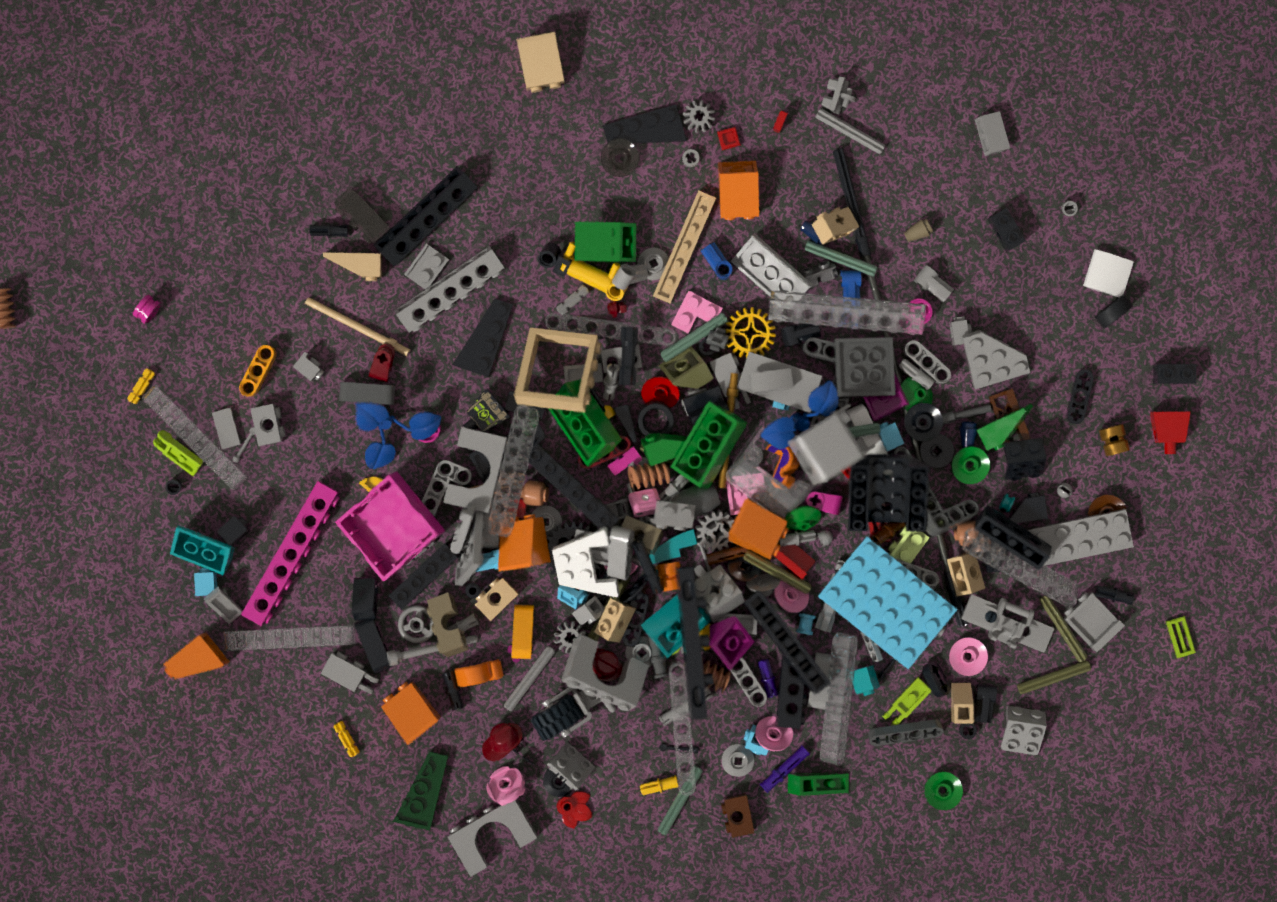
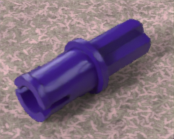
M763 659L758 661L762 677L760 680L764 684L767 698H772L773 695L778 696L774 681L775 676L772 674L769 660Z

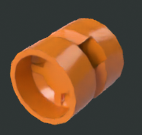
M680 561L656 565L664 591L677 590L675 568L681 567Z

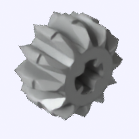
M703 100L700 101V106H697L696 101H693L694 108L687 105L686 109L689 112H683L684 117H689L683 122L684 124L691 122L688 130L695 126V133H698L699 127H701L702 132L705 133V125L710 129L712 128L710 122H714L715 118L710 115H713L715 111H708L711 106L709 103L703 107ZM700 112V115H704L702 121L695 120L696 113Z
M565 621V629L560 625L557 627L562 633H554V636L560 637V639L554 641L555 644L562 642L558 649L562 650L566 646L565 653H569V649L573 642L566 641L565 639L568 632H572L571 635L575 634L573 641L580 635L586 634V631H578L582 625L579 624L577 628H574L575 621L571 622V627Z

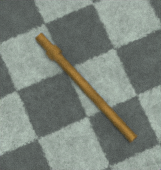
M731 373L730 384L726 394L728 396L727 405L729 411L733 413L739 390L737 389L738 373ZM729 456L720 469L719 488H726Z

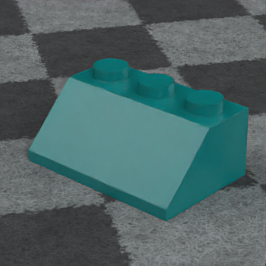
M177 525L170 554L224 575L232 561L235 548Z
M678 593L641 625L646 634L667 658L682 646ZM702 608L697 609L699 631L711 622Z

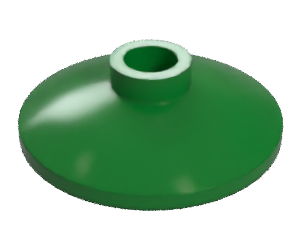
M912 377L906 378L901 383V387L909 405L903 408L908 411L912 406L919 403L931 404L933 399L931 387L926 390L915 380L912 381Z
M969 446L962 448L955 454L952 460L954 476L965 484L981 482L990 470L989 457L978 447ZM968 461L973 462L972 467L966 466Z
M803 506L789 512L784 520L787 521L786 528H789L790 531H804L818 524L822 515L820 510L814 506Z
M938 772L927 780L924 793L926 800L932 807L938 810H949L957 806L961 801L963 787L960 780L954 774ZM941 787H946L944 794L939 792Z

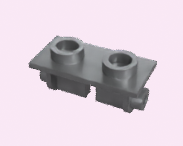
M822 261L817 267L804 268L800 271V274L812 284L811 287L819 284L818 277L821 278L822 283L835 279L838 273L833 261Z

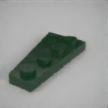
M433 751L428 753L393 822L428 831L431 830L449 755Z

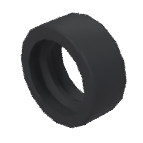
M1121 295L1099 312L1095 318L1105 329L1129 311L1133 305L1125 295Z
M650 401L639 410L637 417L638 426L644 435L647 436L652 433L669 434L674 424L673 412L664 402ZM651 409H660L667 416V423L661 430H651L645 424V415Z

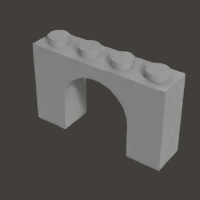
M461 427L457 446L483 453L489 460L491 471L488 480L477 488L471 489L448 484L444 503L467 508L470 502L476 505L475 510L490 513V510L495 509L497 499L493 497L495 491H499L501 480H498L499 472L503 473L505 461L502 460L504 453L508 454L510 443L507 442L508 438Z
M584 635L574 639L561 681L567 683V686L583 690L586 695L601 698V701L604 703L617 705L620 710L629 711L637 707L649 665L632 657L624 662L617 685H605L597 679L593 671V659L599 642Z
M517 799L504 806L498 805L494 808L491 805L483 810V815L479 817L474 815L467 819L466 825L462 827L457 825L450 829L451 833L448 835V839L470 877L488 867V863L476 842L477 831L484 824L500 822L506 825L520 848L537 839L538 835Z

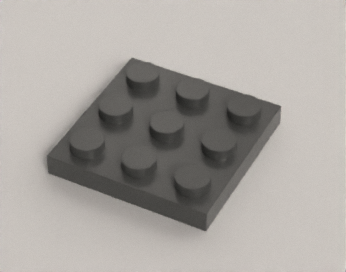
M893 337L834 339L838 397L895 395Z

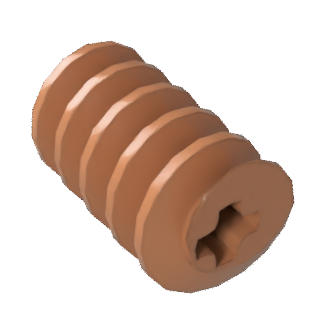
M0 289V329L16 327V325L10 324L11 321L16 320L15 317L9 315L15 312V310L9 309V306L14 304V302L8 301L9 298L13 297L12 294L7 293L11 289Z
M667 462L653 466L645 463L643 467L636 465L635 468L629 466V483L631 488H633V485H636L637 489H640L641 483L647 488L648 482L654 487L656 480L659 485H662L663 479L669 484L670 471Z
M707 660L703 664V673H712L715 691L722 688L723 693L730 680L731 671L728 670L724 674L723 667L717 671V664L710 667V661Z

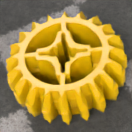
M751 307L750 313H747V309L743 308V315L737 310L736 315L738 318L730 316V319L734 322L726 323L731 328L725 329V333H730L728 340L731 339L732 341L727 345L728 348L733 345L735 346L732 353L740 350L739 357L746 353L747 359L749 352L757 354L756 352L759 351L760 355L763 356V348L767 351L770 350L767 343L773 345L774 341L769 338L776 337V334L770 333V330H774L775 326L769 327L768 324L772 323L773 320H765L768 316L767 313L761 317V309H758L757 314H754V307ZM748 318L746 328L735 329L736 324L740 320ZM754 318L764 325L766 332L759 331L754 327ZM751 323L753 331L759 334L752 335L749 343L747 335L745 336V333L740 332L748 331ZM734 335L745 338L746 348L737 343ZM765 337L761 346L752 349L754 338Z

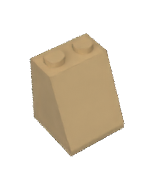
M555 32L517 39L527 91L531 90V93L542 91L543 87L549 86L550 89L560 88L561 84L565 82Z

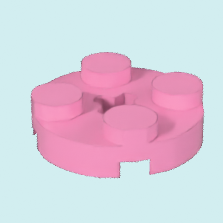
M509 766L501 767L494 771L490 776L489 784L487 783L486 786L488 795L501 806L513 802L525 792L523 775L518 769L509 768ZM507 782L509 785L506 788H503L504 783Z

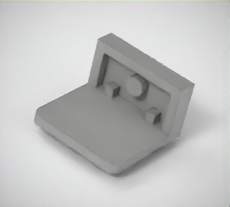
M657 500L655 515L645 516V519L650 521L651 525H656L657 528L667 529V526L674 527L676 530L685 531V528H692L696 505Z
M1007 706V724L1001 742V749L1038 755L1047 726L1045 712L1018 706Z

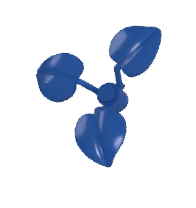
M828 380L825 384L814 389L809 395L808 406L815 413L805 412L802 415L797 412L792 414L790 418H778L769 424L760 436L775 448L784 449L788 447L789 444L787 442L795 437L793 432L796 430L805 431L809 428L810 421L808 417L818 416L820 413L823 416H830V413L836 410L839 398L834 384Z
M369 402L356 403V423L358 427L364 431H371L378 426L382 439L381 443L373 442L366 449L365 461L370 469H377L386 466L394 459L396 454L395 448L392 444H385L384 430L389 429L392 422H395L406 431H411L413 439L423 440L436 432L441 422V416L431 412H419L410 419V427H407L394 416H390L387 409L382 405Z

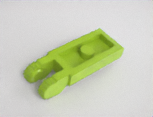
M160 430L157 434L158 436L153 441L154 446L163 455L194 476L204 461L172 438L170 433Z
M917 677L892 703V706L882 717L884 719L889 718L897 709L901 714L892 721L891 726L898 725L931 692L930 687Z

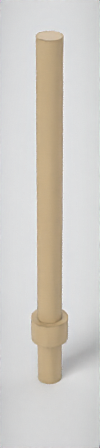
M307 298L306 305L382 344L389 343L396 351L408 356L410 349L397 343V340L391 337L389 339L312 298Z

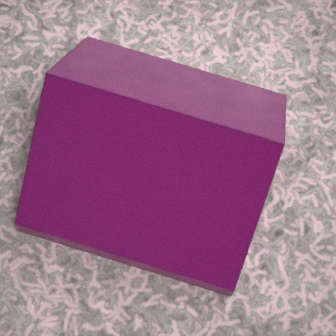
M735 616L710 625V646L726 667L731 670L754 643L752 637Z

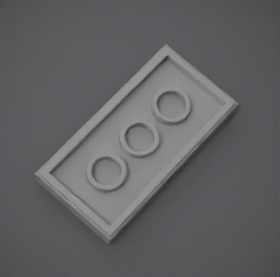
M756 234L748 240L730 261L787 312L812 286L804 276Z
M749 352L737 389L810 413L811 409L808 406V398L811 392L819 387L822 376ZM791 368L793 388L752 393L750 374Z

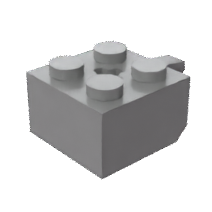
M701 565L694 568L698 579L695 581L696 597H705L706 608L702 609L713 623L745 602L741 590L721 565L708 572Z

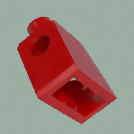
M1150 412L1155 443H1164V454H1176V443L1186 442L1190 412Z

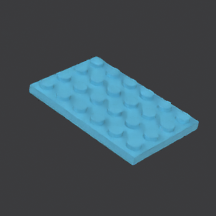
M867 536L818 595L820 599L907 669L912 666L957 611L954 606Z

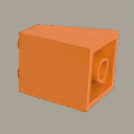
M756 161L718 162L721 218L734 220L736 217H743L744 219L759 217V181Z
M745 498L729 532L728 541L771 560L772 555L776 556L781 547L778 545L780 538H785L789 528H786L787 521Z
M535 514L524 516V520H519V517L508 518L507 523L500 525L499 571L532 567L551 562L543 517L536 518Z
M205 632L197 636L163 665L166 667L164 669L171 678L178 679L221 668L230 661Z
M407 681L398 688L400 692L395 696L392 693L383 699L385 704L381 706L407 745L441 718L413 681L410 684Z

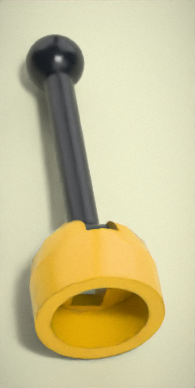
M590 388L591 393L606 417L609 419L616 414L611 406L604 405L595 390Z

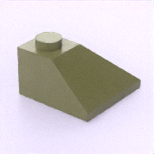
M692 346L668 362L658 365L674 386L698 389L714 379L706 363Z

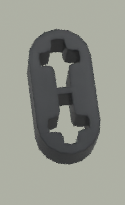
M934 661L925 664L922 672L933 694L939 698L950 693V685L939 664Z

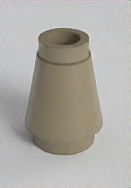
M926 218L924 220L920 219L903 233L907 241L911 242L930 236L933 230Z

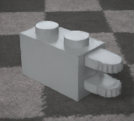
M731 353L709 362L724 397H727L731 373H738L737 386L741 377L737 368L740 366L736 355L732 356ZM739 389L738 391H741L746 404L751 403L747 392ZM736 399V400H735V408L738 409V408H740V406H739L740 404H739L738 400Z
M340 651L337 654L333 652L321 674L353 692L360 688L372 694L373 689L361 683V681L365 677L373 683H378L379 679L369 674L364 669V664L356 660L354 663L347 660L348 656Z

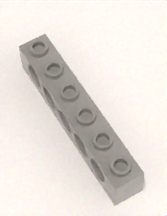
M488 246L394 311L409 333L411 331L416 332L422 328L424 322L437 318L438 313L443 309L448 310L454 306L455 301L469 296L471 290L484 286L487 279L500 275L504 266L491 247ZM486 265V271L478 273L477 269L479 266ZM470 276L471 280L469 283L463 284L461 283L462 278ZM448 287L455 288L453 294L448 295L445 293ZM432 298H439V303L437 305H430V300ZM418 308L424 310L421 316H415L414 311Z

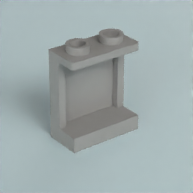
M1084 592L1077 599L1079 602L1074 607L1071 605L1064 611L1065 616L1063 619L1093 651L1098 652L1125 625L1120 620H1117L1096 598L1093 592Z

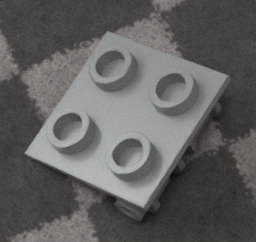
M568 742L564 744L555 757L547 764L549 770L555 774L559 772L557 777L559 778L562 775L564 778L561 781L563 782L566 779L564 783L575 791L579 789L595 768L589 760Z

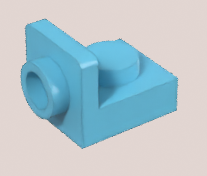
M560 585L558 587L557 599L577 609L587 601L588 591H577L575 588Z

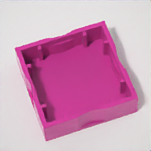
M397 471L383 479L369 492L364 500L354 505L335 522L351 543L362 552L368 564L383 582L393 577L445 532V529Z

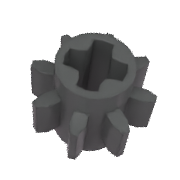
M717 327L716 331L710 330L706 343L710 344L711 350L719 352L720 348H726L729 336L725 335L726 331Z

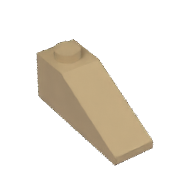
M323 252V257L366 278V281H377V278H382V254Z

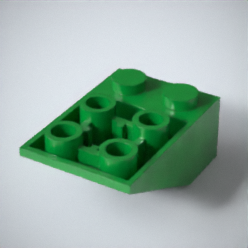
M575 222V261L636 262V223Z

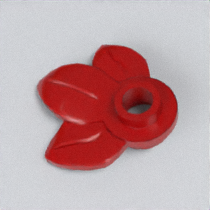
M578 791L574 792L570 797L565 796L558 800L556 805L557 811L562 815L563 823L567 827L574 829L577 821H587L592 818L591 810L585 805L590 798L588 793ZM568 803L569 808L565 810L564 805Z

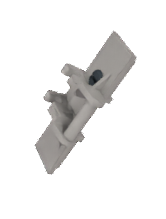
M971 594L961 617L964 621L989 630L988 637L993 641H1001L1013 649H1016V642L1043 653H1045L1055 629L1033 620L1034 610H1027L1009 603L1005 598H1001L997 605ZM1006 609L1023 616L1021 622L1003 616V610ZM1028 626L1030 629L1028 635L1022 636L1024 628Z

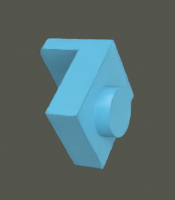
M752 724L751 729L746 730L743 738L746 741L745 748L757 755L762 754L766 756L768 750L758 743L754 735L756 725Z

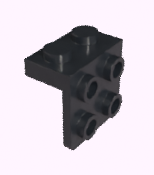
M1042 438L1004 443L1003 448L1007 462L1006 480L1016 481L1022 477L1036 478L1043 474L1047 457Z

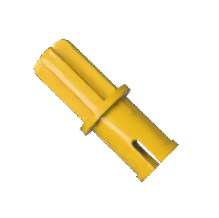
M676 775L664 779L657 778L656 781L640 785L642 795L655 792L663 793L664 790L679 788Z

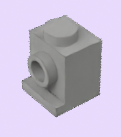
M965 316L953 318L954 322L949 323L953 346L963 344L961 335L972 332L971 325L967 324Z
M304 352L293 367L313 382L315 379L318 381L325 372L319 367L321 364L313 357L308 359L310 354Z
M594 596L575 610L572 615L580 625L587 621L590 624L603 614L605 608L598 598Z

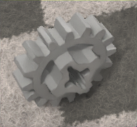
M712 510L709 516L704 514V520L698 519L701 524L695 526L699 531L695 535L699 538L698 542L700 545L703 544L706 550L709 547L712 552L715 551V548H718L719 551L722 550V546L729 548L727 543L731 542L728 539L734 519L732 517L729 518L730 515L727 512L723 514L721 510H718L717 514H715ZM723 521H725V522L727 523L728 528H726L725 526H723V525H724ZM704 534L709 535L710 540H707Z

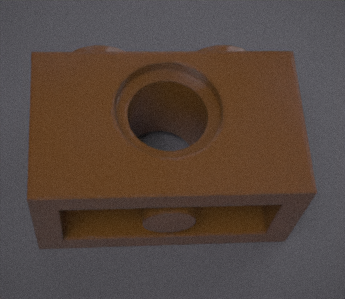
M746 793L724 797V803H721L723 815L727 814L728 821L725 822L727 833H731L732 838L753 834L754 828ZM740 811L743 814L742 818L734 820L732 818L733 812Z

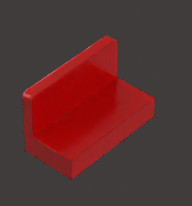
M795 544L780 547L775 556L801 579L806 576V572L815 563L813 558Z

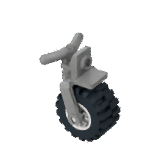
M568 687L554 697L544 701L542 704L545 708L535 714L530 721L542 740H549L560 733L563 737H566L573 730L589 721L592 717L589 709L603 701L599 697L586 695L583 690L578 692L575 688ZM570 691L572 692L574 698L576 699V701L578 702L579 706L581 707V709L583 710L584 714L586 715V717L583 718L582 720H580V719L583 717V713H582V711L580 710V708L578 707V705H577V703L575 702V700H574V698L572 697V695H566V696H564L565 694H567V693L570 692ZM604 703L611 713L616 711L614 704Z

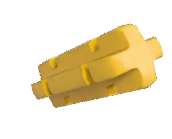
M147 368L144 370L143 377L139 378L132 389L133 393L131 392L127 397L133 404L139 402L141 399L140 395L144 394L150 384L149 381L154 378L155 373Z
M340 721L334 724L333 727L336 733H339L338 736L345 749H348L347 753L349 756L354 757L359 754L357 746H354L355 742L349 731L345 729L344 722Z

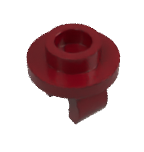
M610 300V303L607 304L608 314H612V317L616 318L617 313L627 312V305L624 302Z

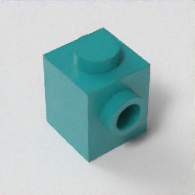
M873 665L849 672L856 695L863 693L864 696L875 693L874 689L880 688Z

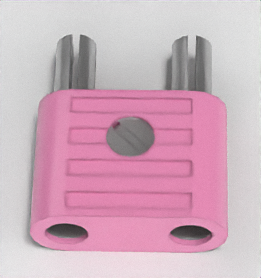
M648 482L647 490L636 492L634 485L631 488L630 483H628V499L634 517L655 514L656 501H661L657 489Z

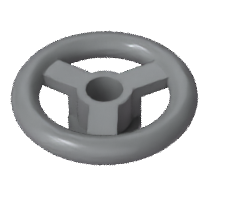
M413 605L406 608L398 620L400 634L411 643H423L434 634L431 627L433 624L432 617H429L430 629L428 630L424 627V622L421 619L422 613L424 612L428 617L429 615L426 607L421 605ZM413 611H417L416 617L412 618L407 625H404L406 616ZM415 621L420 623L419 628L414 627L413 623ZM411 630L414 633L421 631L424 636L415 638L407 634L406 631Z

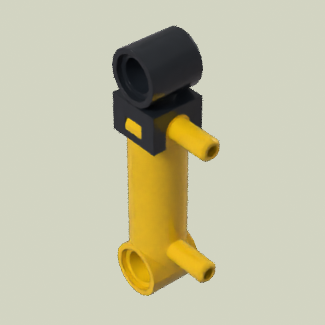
M573 241L562 252L557 244L547 243L539 253L538 262L541 266L545 268H552L554 266L553 272L563 277L567 274L606 293L610 300H621L627 289H616L612 283L613 277L620 268L619 263H613L610 272L607 273L584 261H575V242Z

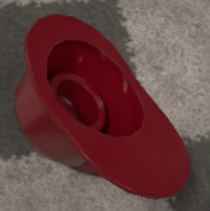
M596 649L593 659L595 676L605 682L617 679L622 671V664L617 656L611 651Z
M499 723L495 725L490 732V737L483 743L482 753L484 757L492 762L504 758L520 744L523 735L521 728L515 723Z

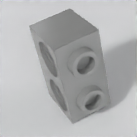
M639 345L635 347V356L637 358L635 363L636 373L639 372V368H642ZM622 347L601 350L604 374L607 373V360L610 357L618 360L617 365L620 370Z

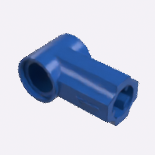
M715 242L701 250L702 255L719 279L727 280L731 277L732 266ZM721 266H726L729 268V273L721 275L718 270Z
M841 270L843 308H860L861 272L858 270Z

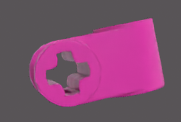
M815 491L806 494L805 504L807 506H814L822 512L839 515L843 500L842 496ZM816 495V498L819 499V502L814 503L813 505V502L810 501V497L813 498Z

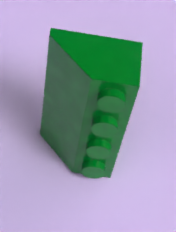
M582 380L564 383L556 395L578 398ZM592 395L585 412L548 408L586 466L592 465L613 451L622 440Z
M708 401L673 461L671 468L699 488H710L748 422L733 412Z

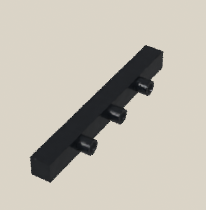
M691 566L677 567L675 572L689 717L692 720L708 718L705 686L713 685L712 673H703L701 647L710 646V640L708 635L700 636L697 610L706 608V599L704 596L696 597L694 568Z

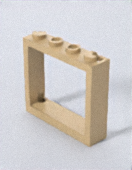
M530 328L514 394L517 404L585 412L586 406L591 401L590 388L593 389L594 387L593 373L598 369L597 355L601 354L602 343H599L598 335ZM539 341L589 347L578 398L528 392Z

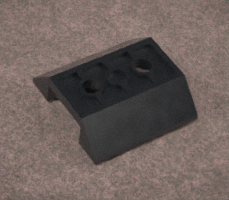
M868 454L850 465L848 531H867L868 522L906 523V531L926 532L929 465L909 454ZM885 470L893 471L890 475H885L883 472ZM884 502H890L891 506L884 507L882 506V504Z

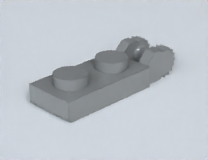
M469 502L467 509H462L459 520H462V524L458 523L450 546L452 553H460L476 508V505Z

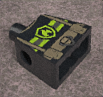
M485 389L466 411L471 419L463 427L476 430L479 427L482 432H486L506 421L511 416L488 389Z

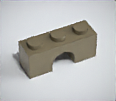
M445 593L427 600L428 607L426 609L429 617H432L433 620L431 627L434 635H437L438 638L436 645L439 653L450 657L469 650L465 634L462 630L457 628L449 631L447 629L448 620L459 614L454 596L450 593Z

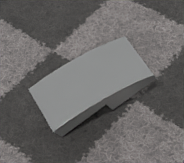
M791 368L750 374L752 393H764L794 387Z

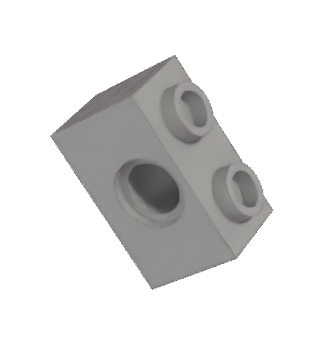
M276 404L251 408L258 446L283 442V437H286L284 427L280 426L279 419L282 418L280 408H276ZM268 419L272 420L274 424L271 430H267L264 426Z

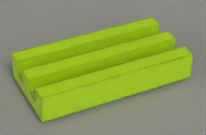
M1185 616L1166 621L1176 658L1196 653ZM1181 621L1189 644V651L1186 650L1178 622ZM1172 624L1175 625L1177 635L1183 651L1182 653H1180Z

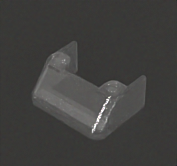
M761 427L752 434L726 472V479L758 505L784 519L789 512L796 509L805 500L815 485H813L810 479L807 483L798 480L787 488L758 466L763 459V453L755 443L764 430Z

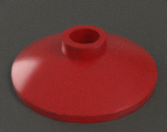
M658 376L650 378L644 383L641 395L645 403L660 401L671 408L678 402L680 391L678 386H674L668 378Z

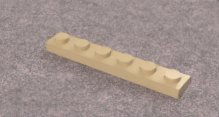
M698 190L653 297L669 304L671 303L716 200L715 197Z

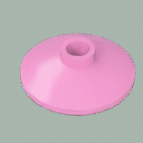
M781 580L778 587L774 589L775 599L785 611L798 613L806 608L809 594H805Z
M967 637L953 644L949 653V660L956 672L964 676H973L985 668L988 653L985 646L979 640ZM965 653L971 654L969 660L964 658Z
M768 716L758 722L755 736L758 743L765 749L781 751L791 744L793 730L787 727H777L776 717Z

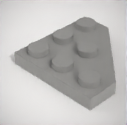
M981 330L961 335L975 389L1030 373L1025 353L987 335V333Z
M475 511L469 526L471 528L468 530L461 549L464 553H462L460 561L457 562L455 585L463 586L483 563L481 548L484 545V537H482V531L485 528L484 512Z

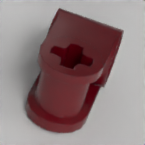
M384 343L380 345L374 355L369 377L388 382V375L392 371L395 349L391 344Z

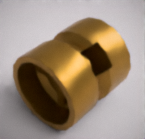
M1123 424L1099 430L1101 441L1105 442L1103 448L1106 456L1130 450L1128 440L1124 439L1126 432ZM1118 435L1119 440L1110 441L1109 437Z

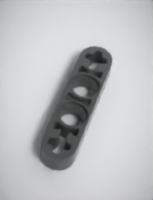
M927 720L874 728L868 732V737L871 745L881 746L936 738L941 736L944 730L940 720Z

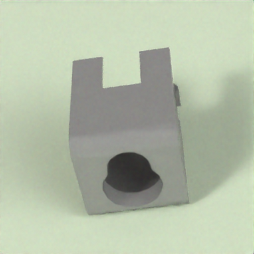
M850 404L830 413V416L787 442L813 485L820 484L863 458L868 454L869 450L876 447L874 444L867 447L862 437L855 440L846 426V423L851 421L845 411V409L851 406Z

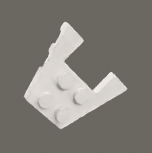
M607 527L600 528L599 531L585 534L584 537L570 540L553 548L552 553L559 585L619 597L620 592L617 578L597 579L591 547L609 545Z

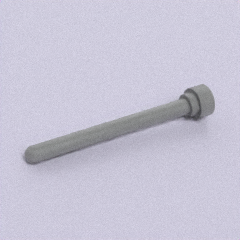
M476 635L465 637L467 644L478 641ZM433 644L403 652L391 650L387 651L389 665L395 666L403 659L437 652L438 649L437 645Z

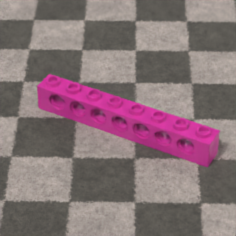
M317 481L241 613L242 616L260 626L270 622L273 617L272 609L274 606H279L283 599L280 595L283 590L287 591L292 583V580H290L292 574H297L302 564L299 562L303 556L307 557L309 554L311 541H316L320 535L319 527L322 523L326 524L331 515L328 513L331 506L335 507L340 499L337 490L321 481ZM318 499L325 501L326 505L322 510L316 506ZM310 515L316 519L314 526L307 524V518ZM300 532L306 535L304 543H300L297 540V535ZM290 549H294L297 553L294 560L288 557ZM281 565L287 568L285 576H281L278 573V568ZM271 582L276 583L278 586L275 593L269 590ZM261 599H265L268 602L267 609L260 608L259 601Z

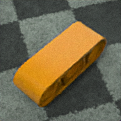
M262 345L258 348L239 386V390L244 396L253 397L259 392L276 359V350L272 346ZM265 349H270L271 357L268 359H264L262 356ZM256 366L262 367L263 372L260 376L254 374ZM248 383H252L254 390L248 394L245 391V386Z
M514 605L512 659H531L534 605Z

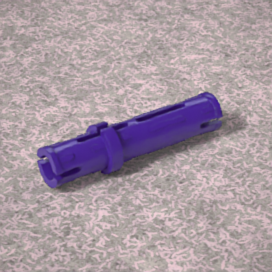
M801 745L776 770L773 769L771 771L772 774L760 783L761 787L769 793L771 789L779 782L782 783L784 781L783 778L810 755L808 751Z

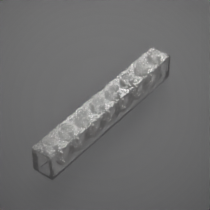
M771 290L768 320L793 322L795 324L806 323L816 326L828 325L852 329H870L872 331L881 330L892 333L902 332L916 335L923 334L925 304Z

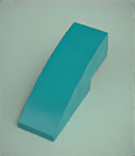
M694 530L682 532L659 545L655 555H649L652 563L655 564L681 557L679 549L697 544Z

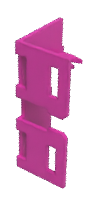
M634 447L622 455L624 457L620 460L618 458L608 465L614 476L628 467L627 465L631 462L638 465L643 460Z

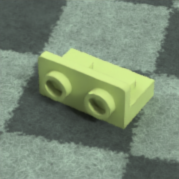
M905 525L899 533L901 537L898 542L894 540L888 550L890 551L889 555L893 558L911 564L930 537L923 532L906 531Z

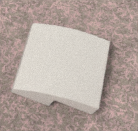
M1094 249L1083 286L1120 297L1124 295L1134 262Z

